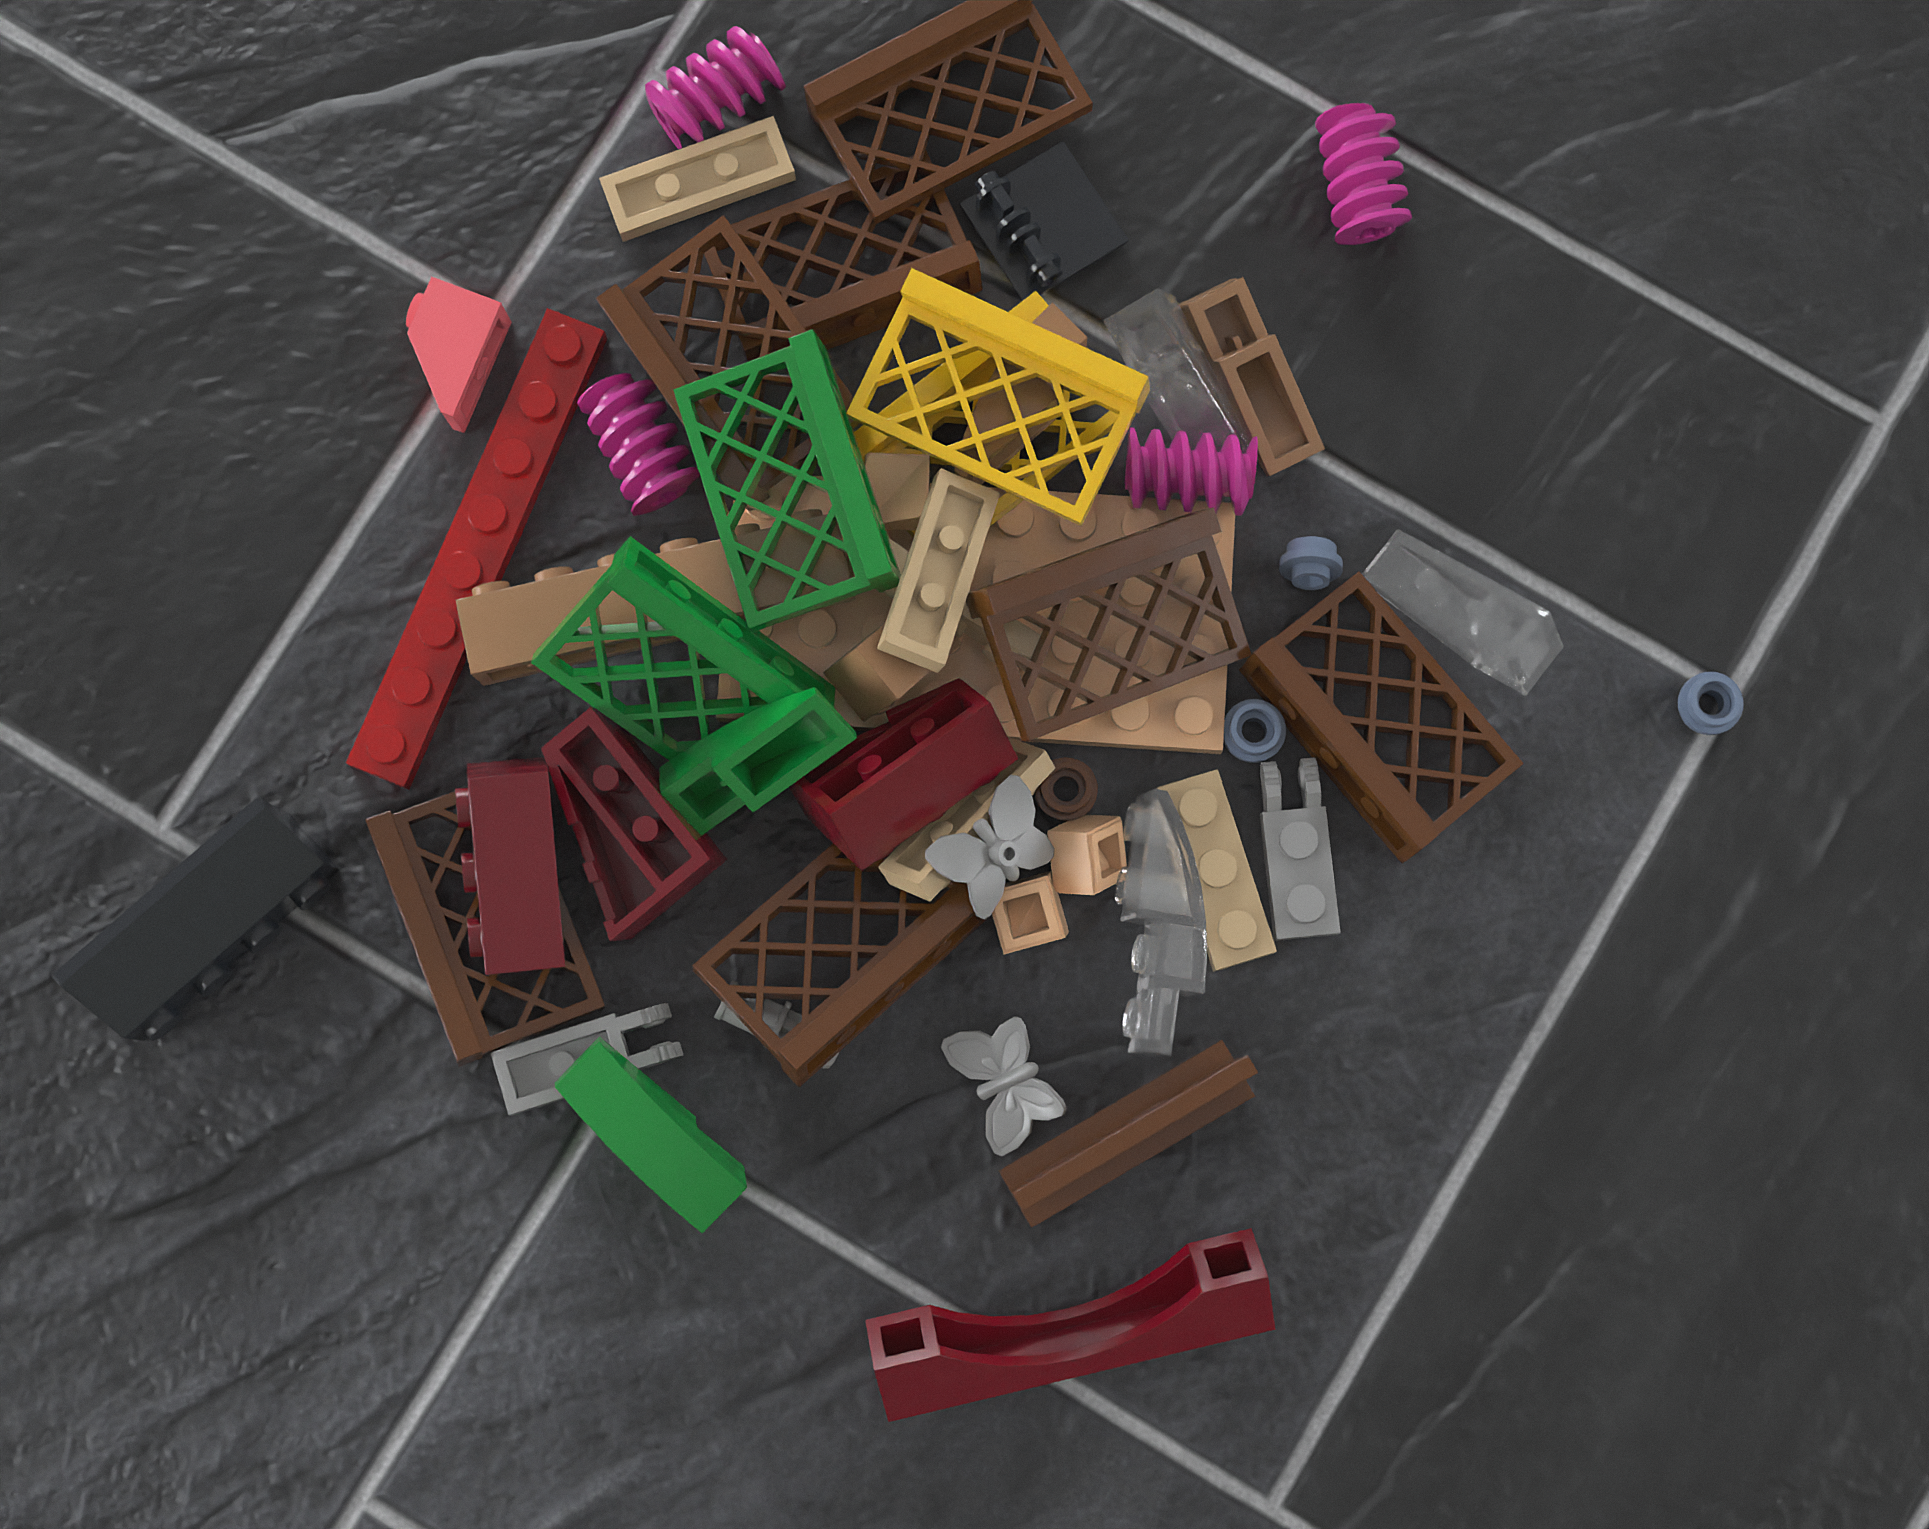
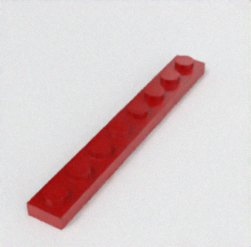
M547 308L348 756L346 764L405 789H410L467 660L456 599L473 596L472 589L478 585L502 580L578 407L577 402L586 389L607 341V335L604 330Z

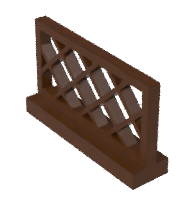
M967 0L804 85L808 113L819 132H824L876 224L1091 112L1093 102L1035 8L1033 0ZM1027 27L1039 45L1033 63L1001 55L1005 38ZM994 45L992 52L984 50ZM1045 56L1052 68L1042 65ZM963 60L987 65L980 91L947 83L951 67ZM996 68L1029 76L1022 102L989 94ZM940 73L938 80L931 78L936 74ZM1038 79L1063 85L1072 100L1055 110L1030 104ZM910 88L933 93L926 119L893 111L898 94ZM942 96L975 104L968 130L935 122ZM885 102L884 108L876 107ZM984 107L1017 115L1013 131L999 139L976 133ZM856 116L879 121L871 148L847 142L837 126ZM1026 118H1029V119H1033V120H1034V121H1032V122H1030V123L1024 125V122H1025V119H1026ZM889 124L921 132L913 159L881 151ZM930 135L963 143L958 161L946 167L923 162ZM972 146L980 148L970 154ZM856 158L867 161L864 172ZM876 163L908 171L904 189L880 201L870 184ZM918 174L927 176L921 179L920 181L916 182Z
M926 150L922 161L932 164ZM883 166L874 170L870 184L874 191L880 190L879 193L876 192L880 201L891 196L898 182L907 179L908 171L889 166ZM851 179L731 224L745 245L757 249L754 258L761 268L769 253L797 263L786 287L774 284V286L789 306L790 304L795 305L791 307V310L806 331L814 330L827 350L888 327L903 298L900 291L911 268L970 295L983 290L979 259L971 241L966 240L944 189L922 200L919 207L912 205L897 213V215L912 220L901 243L873 234L876 222L870 212L861 229L833 219L840 204L853 199L863 202ZM933 203L939 214L930 211ZM799 221L815 227L804 251L776 241L783 226ZM923 224L947 232L953 245L932 254L912 248ZM826 232L854 241L843 265L815 255ZM725 238L705 252L704 256L713 277L730 279L732 268L722 265L717 251L730 247ZM866 246L894 256L888 270L875 276L854 269ZM808 268L837 278L830 293L818 298H812L797 292ZM748 270L746 273H743V281L756 282ZM718 289L725 305L728 290ZM740 292L734 324L765 328L767 317L746 324L741 309L749 293ZM779 315L777 330L790 331ZM737 336L747 362L760 357L763 339ZM775 341L773 352L791 345L788 342Z
M724 215L624 289L614 284L596 298L682 423V416L673 389L700 380L699 375L711 376L730 369L726 367L732 335L763 339L760 357L773 353L775 341L790 343L788 338L806 332L804 326ZM725 238L735 252L730 279L700 275L703 254ZM689 265L688 273L679 272ZM745 267L756 282L742 280ZM664 282L685 284L679 316L655 313L644 297ZM697 286L728 290L722 322L691 318ZM740 292L766 295L770 305L765 328L734 324ZM779 315L790 331L777 330ZM665 326L677 327L675 341ZM689 329L720 333L714 366L688 361L684 354ZM834 370L848 411L854 397ZM778 374L764 376L753 398L763 402L767 384L793 388L790 376ZM721 393L694 402L700 423L721 433L730 415L729 412H724L719 405ZM798 404L793 417L804 421ZM750 407L749 415H744L739 424L747 426L745 439L742 438L737 430L732 439L755 449L758 428L772 429L776 419L761 417L760 411ZM850 419L852 428L860 424L859 422ZM788 425L785 430L790 432L787 453L779 461L798 469L804 464L813 445L810 438L800 444L801 435L807 433ZM705 436L709 452H711L716 441ZM728 447L716 472L727 487L740 492L756 460ZM768 467L764 471L751 498L763 503L770 498L766 491L788 475ZM748 506L746 507V509H747L748 511H752V510H753L752 508H750V507H748Z
M1214 507L1176 517L968 593L966 603L971 618L981 619L1022 741H1031L1251 656V651L1212 536L1222 532ZM1196 553L1205 576L1197 597L1172 584L1181 559ZM1164 565L1160 577L1150 572V570ZM1133 576L1155 587L1143 617L1116 604L1126 579ZM1109 586L1105 597L1093 592ZM1167 594L1192 607L1180 638L1154 624ZM1076 597L1099 608L1087 639L1059 625L1069 601ZM1211 597H1212L1214 606L1211 605V604H1209ZM1053 606L1048 618L1036 613ZM1204 614L1220 622L1228 649L1211 655L1192 645ZM1111 615L1138 628L1125 659L1098 645ZM1023 618L1043 629L1030 660L1011 650L1003 624ZM1055 635L1082 649L1069 680L1042 667ZM1149 635L1175 648L1165 673L1158 676L1137 666ZM1187 655L1197 660L1183 666ZM1093 656L1120 669L1110 694L1103 697L1080 687ZM1017 666L1025 670L1022 679ZM1132 676L1142 680V682L1127 687ZM1037 677L1064 690L1054 715L1038 722L1035 720L1028 700ZM1076 697L1087 702L1071 709Z
M1360 571L1275 638L1272 637L1255 650L1239 669L1263 700L1279 710L1286 727L1311 757L1316 758L1317 764L1401 863H1404L1440 835L1442 831L1524 764ZM1352 594L1370 613L1369 632L1337 628L1339 604ZM1327 614L1326 627L1314 625ZM1381 627L1388 635L1381 634ZM1299 636L1325 639L1324 669L1301 666L1286 646ZM1337 641L1368 645L1367 675L1335 671ZM1380 647L1402 650L1411 661L1410 681L1378 677ZM1422 675L1429 683L1422 682ZM1315 681L1323 682L1322 689L1316 684ZM1334 683L1366 687L1364 718L1343 715L1333 704ZM1378 689L1409 693L1408 723L1376 719ZM1421 695L1442 697L1452 709L1451 729L1420 725ZM1463 723L1471 732L1463 731ZM1355 729L1364 730L1363 738ZM1375 732L1407 736L1406 767L1383 763L1374 752ZM1419 737L1450 741L1449 772L1418 768ZM1462 744L1482 745L1500 767L1487 777L1461 774ZM1397 778L1405 779V787L1399 782ZM1417 780L1448 784L1447 811L1434 822L1416 802ZM1461 786L1474 787L1460 799Z
M455 792L394 814H391L389 810L365 820L458 1067L483 1058L485 1054L604 1009L605 1004L560 889L559 901L563 942L565 941L573 963L565 960V967L559 968L579 977L587 997L586 1000L562 1009L539 999L538 997L552 968L542 969L530 995L497 981L496 979L499 974H490L488 977L463 966L458 953L468 933L467 918H475L479 910L478 892L466 917L441 907L436 892L447 870L463 877L462 866L451 862L465 831L472 832V827H457L442 858L419 848L409 826L433 816L458 826L457 815L449 812L457 808ZM423 860L439 866L432 882ZM445 919L461 925L455 941H453ZM468 978L485 985L478 1001H476ZM492 988L527 1003L516 1027L493 1036L489 1035L481 1012ZM534 1006L550 1013L527 1022Z
M832 844L692 965L693 971L781 1063L782 1070L798 1087H801L988 919V917L983 919L976 916L969 899L967 883L951 881L947 885L949 890L934 904L906 903L907 892L902 889L899 892V903L861 902L862 872H881L879 866L885 859L875 861L861 871L849 858H844L846 855L836 845ZM828 871L855 872L853 901L816 900L817 880ZM808 889V900H795ZM781 912L807 913L806 942H768L769 922ZM815 913L853 914L852 944H813ZM860 915L899 916L898 936L886 946L859 945ZM906 916H919L905 929ZM760 931L759 942H747ZM732 954L759 955L757 986L728 985L715 969ZM767 955L805 956L803 987L765 986ZM813 956L850 957V978L839 988H811ZM859 958H872L858 970ZM742 998L756 999L755 1012ZM764 999L802 1000L801 1022L780 1039L763 1021ZM811 1000L823 1001L810 1013Z
M1220 1040L998 1171L1032 1228L1255 1097L1246 1080L1257 1074L1258 1071L1248 1055L1233 1059L1223 1040Z

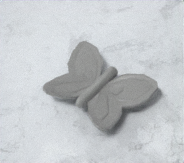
M1010 775L995 789L988 810L992 828L986 819L983 818L973 824V829L981 840L964 832L946 835L938 838L925 850V859L937 873L953 882L967 883L969 899L976 916L983 919L992 914L1003 896L1006 878L1009 881H1016L1018 879V867L1032 870L1047 864L1054 856V848L1047 835L1033 826L1036 809L1031 791L1023 780L1016 775Z
M1014 1016L999 1025L993 1036L982 1031H960L943 1039L941 1048L952 1067L969 1079L990 1080L978 1086L977 1094L979 1098L986 1100L997 1094L986 1111V1138L995 1154L1004 1156L1020 1147L1031 1133L1033 1120L1048 1121L1065 1114L1067 1108L1064 1100L1049 1083L1034 1077L1038 1072V1065L1034 1062H1026L1030 1044L1026 1025L1021 1018Z

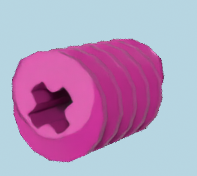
M737 26L728 30L727 41L729 48L715 39L706 45L709 62L696 53L689 55L686 58L689 76L675 66L665 71L669 90L655 80L645 84L647 100L655 117L678 149H682L680 135L683 133L687 134L697 143L704 141L700 124L703 120L708 121L719 131L725 128L721 108L726 106L739 118L745 115L741 95L747 93L759 104L765 102L766 99L761 84L764 80H768L779 91L786 88L782 74L761 40L752 32L747 34Z
M1366 103L1337 105L1323 112L1317 117L1315 122L1316 129L1323 135L1320 138L1319 150L1323 157L1327 158L1323 165V174L1331 182L1328 185L1327 198L1331 204L1336 205L1331 212V221L1335 227L1339 228L1335 235V241L1338 245H1357L1376 241L1390 235L1395 231L1396 227L1409 222L1412 218L1409 209L1392 208V204L1399 202L1408 195L1407 187L1404 185L1388 184L1389 180L1403 173V164L1400 161H1384V157L1390 156L1400 148L1399 141L1396 138L1380 137V134L1391 130L1395 126V117L1392 114L1376 113L1372 105Z
M622 373L598 381L580 396L577 403L583 413L590 415L587 424L592 434L601 437L598 446L603 456L612 458L609 468L614 478L623 480L620 490L625 500L634 502L631 512L633 516L656 511L679 498L687 491V487L700 476L697 467L678 470L676 465L686 458L689 450L686 445L667 448L665 443L672 439L679 431L675 423L656 426L655 421L663 416L668 409L664 401L645 404L644 400L657 389L653 380L645 379L634 382L632 374Z
M1130 427L1126 455L1125 490L1129 491L1133 508L1141 509L1150 491L1154 492L1158 509L1166 511L1173 494L1178 493L1184 512H1192L1198 496L1204 495L1208 508L1214 507L1216 514L1224 497H1230L1235 516H1242L1249 499H1252L1257 466V436L1252 438L1245 454H1242L1237 435H1228L1220 452H1217L1211 433H1203L1195 450H1191L1185 431L1176 432L1170 447L1165 448L1161 431L1153 429L1143 447L1139 444L1135 428Z

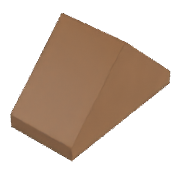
M886 622L823 672L863 722L898 700L931 671L877 649ZM956 634L949 655L962 644Z

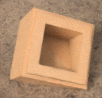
M867 453L865 467L886 530H916L930 490V455Z
M1084 815L1079 819L1067 821L1047 831L1048 839L1054 848V856L1050 861L1053 886L1056 892L1095 895L1127 878L1123 826L1120 816Z
M1052 871L1005 883L1003 896L992 912L1003 954L1066 938L1069 930L1059 894L1053 886Z

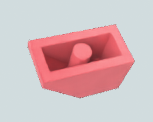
M431 276L424 294L417 293L409 306L406 317V326L409 328L407 334L441 413L452 429L465 433L512 322L501 302Z

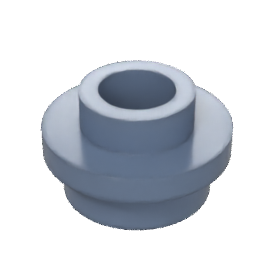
M1316 536L1300 537L1291 540L1287 544L1286 553L1279 560V572L1297 588L1318 590L1325 588L1331 581L1341 576L1343 560L1337 554L1336 544L1331 540Z
M1703 672L1690 678L1681 688L1678 695V711L1684 723L1693 731L1703 735H1718L1731 729L1740 719L1743 711V697L1737 684L1728 676L1718 672ZM1702 694L1711 695L1716 699L1718 710L1715 715H1708L1701 710L1699 699Z
M1259 699L1241 701L1233 706L1225 717L1224 744L1228 751L1239 760L1249 763L1266 761L1272 758L1284 743L1286 737L1285 721L1279 710L1269 702ZM1250 721L1259 723L1264 729V739L1257 743L1247 741L1242 734L1243 724Z

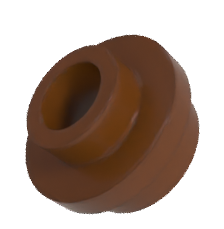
M1069 757L1052 760L1055 769L1036 788L1034 792L1036 802L1039 808L1052 819L1065 822L1079 819L1091 810L1098 794L1096 777L1093 771L1080 760ZM1067 779L1074 782L1078 789L1077 796L1071 801L1059 800L1053 790L1054 785L1058 781Z

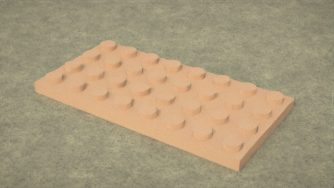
M788 475L766 491L770 498L765 500L763 504L780 511L796 478ZM813 476L824 481L823 476ZM807 484L793 513L808 509H820L823 515H827L832 507L828 493ZM988 487L1000 492L999 498L1007 492L1001 488ZM1048 491L1050 495L1072 505H1075L1080 493ZM1097 494L1082 526L1031 502L1023 500L989 527L970 590L974 591L1192 512H1184L1180 499H1171L1166 511L1158 509L1156 498L1146 497L1141 509L1133 508L1130 496ZM1196 501L1192 512L1208 509L1206 501ZM1222 502L1216 514L1222 532L1212 536L1231 591L1235 513L1232 503ZM745 509L738 525L755 523L760 525L761 530L772 527L775 519L754 509L752 511ZM886 530L889 539L908 551L910 550L913 538L906 530ZM845 553L850 578L855 577L848 554ZM1197 553L1181 559L1172 580V584L1196 597L1205 579ZM1164 565L1152 569L1150 572L1160 577ZM1134 576L1128 578L1116 604L1143 617L1155 587ZM1109 586L1093 592L1105 597ZM872 589L856 595V600L820 608L759 631L831 683L823 672L886 622L893 599L883 592L879 593L876 589ZM1167 594L1154 624L1180 638L1192 607ZM1079 597L1073 598L1069 601L1059 625L1087 639L1099 608ZM1211 597L1209 604H1211V605L1214 606V603H1213V600H1212V597ZM1053 606L1036 613L1048 618ZM1204 614L1192 645L1211 655L1228 649L1220 622ZM1111 615L1098 645L1125 659L1138 628ZM1023 618L1017 619L1041 635L1042 628ZM965 633L959 638L962 644L948 655L945 666L938 673L931 670L898 700L865 722L861 720L836 689L834 708L854 730L869 731L889 722L885 711L950 681L961 678L991 702L1007 737L1022 741L996 664L991 662L982 653L985 646ZM1055 635L1042 667L1069 680L1082 649ZM1149 635L1137 666L1156 676L1163 674L1167 669L1175 648ZM1187 655L1183 666L1197 660ZM1093 656L1080 687L1100 697L1110 694L1120 669ZM1227 665L1025 742L1221 754L1224 742ZM1018 668L1019 673H1020V676H1021V679H1022V677H1023L1025 671H1023V670H1021L1020 668ZM727 673L719 674L717 699L741 698L740 683ZM1132 676L1127 687L1142 682V680ZM1039 677L1036 678L1028 696L1036 722L1054 715L1064 690ZM750 691V692H751V697H756V696H757L755 693H753L752 691ZM1076 697L1071 709L1087 702ZM744 713L716 715V719L718 722H732L744 716Z

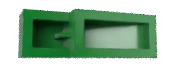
M813 687L769 703L726 724L659 767L660 794L702 836L745 804L752 812H755L857 738L856 732L818 689Z
M600 1036L555 1082V1088L597 1136L649 1188L700 1233H703L747 1188L745 1167L697 1127L696 1116Z

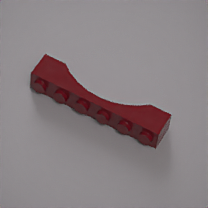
M1252 1228L1187 1243L1167 1262L1135 1283L1100 1299L1067 1309L1033 1315L987 1316L961 1313L933 1305H926L865 1320L873 1368L888 1422L1276 1330L1269 1278Z

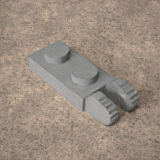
M1314 757L1302 758L1299 761L1298 783L1301 788L1302 809L1281 810L1282 780L1276 761L1261 762L1260 765L1264 812L1259 816L1274 941L1340 934L1326 806L1321 807V786L1317 761Z
M668 1003L648 1007L618 1017V1014L613 1013L492 1052L491 1057L508 1115L513 1116L563 1100L564 1097L555 1088V1082L599 1036L639 1070L682 1057L683 1052L680 1042L672 1043L670 1041L654 1045L649 1050L630 1056L624 1037L625 1032L655 1027L671 1018L672 1015Z

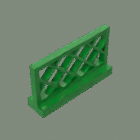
M813 329L788 338L791 345L789 347L673 389L746 622L752 632L872 589H876L881 593L898 586L901 577L850 419L846 414L847 409L827 349ZM787 368L793 388L781 411L753 398L764 376ZM745 383L741 392L733 389V387ZM717 393L736 400L721 433L700 423L694 404L695 401ZM798 404L804 421L793 417ZM748 406L776 419L761 451L732 439ZM788 425L809 434L813 445L800 470L772 457ZM705 436L716 441L711 452H709ZM728 447L756 460L740 492L720 484L716 474V470ZM817 464H819L824 481L812 476ZM767 465L796 478L780 511L751 498ZM807 484L828 493L832 504L820 530L791 517ZM723 495L735 500L730 512ZM747 506L775 519L759 552L738 543L735 529ZM837 522L843 541L831 536ZM786 525L815 538L799 572L770 558ZM826 544L848 554L855 575L853 578L831 586L821 583L810 576ZM743 555L754 560L749 572L747 571ZM766 566L795 579L783 603L760 611L754 588ZM806 585L817 590L801 596Z
M631 536L614 554L612 565L535 651L531 661L534 666L669 761L700 740L677 742L665 733L663 718L698 716L701 739L711 734L708 715L744 713L746 715L769 703L816 687L833 707L835 703L836 688L759 630L752 632L744 619ZM613 590L635 606L637 623L602 625L599 605ZM647 616L655 622H648ZM590 617L591 626L580 627ZM676 636L688 645L690 660L654 663L650 637ZM640 638L644 664L608 666L604 640ZM594 641L598 667L573 668L556 656V653L565 643ZM699 654L704 656L706 659L700 660ZM727 673L740 683L741 698L706 700L702 675ZM692 676L696 701L660 703L657 678ZM646 679L650 704L625 705L613 696L611 681ZM594 682H600L601 687ZM750 691H752L753 693H755L757 696H756V697H751V692H750ZM646 719H653V724Z

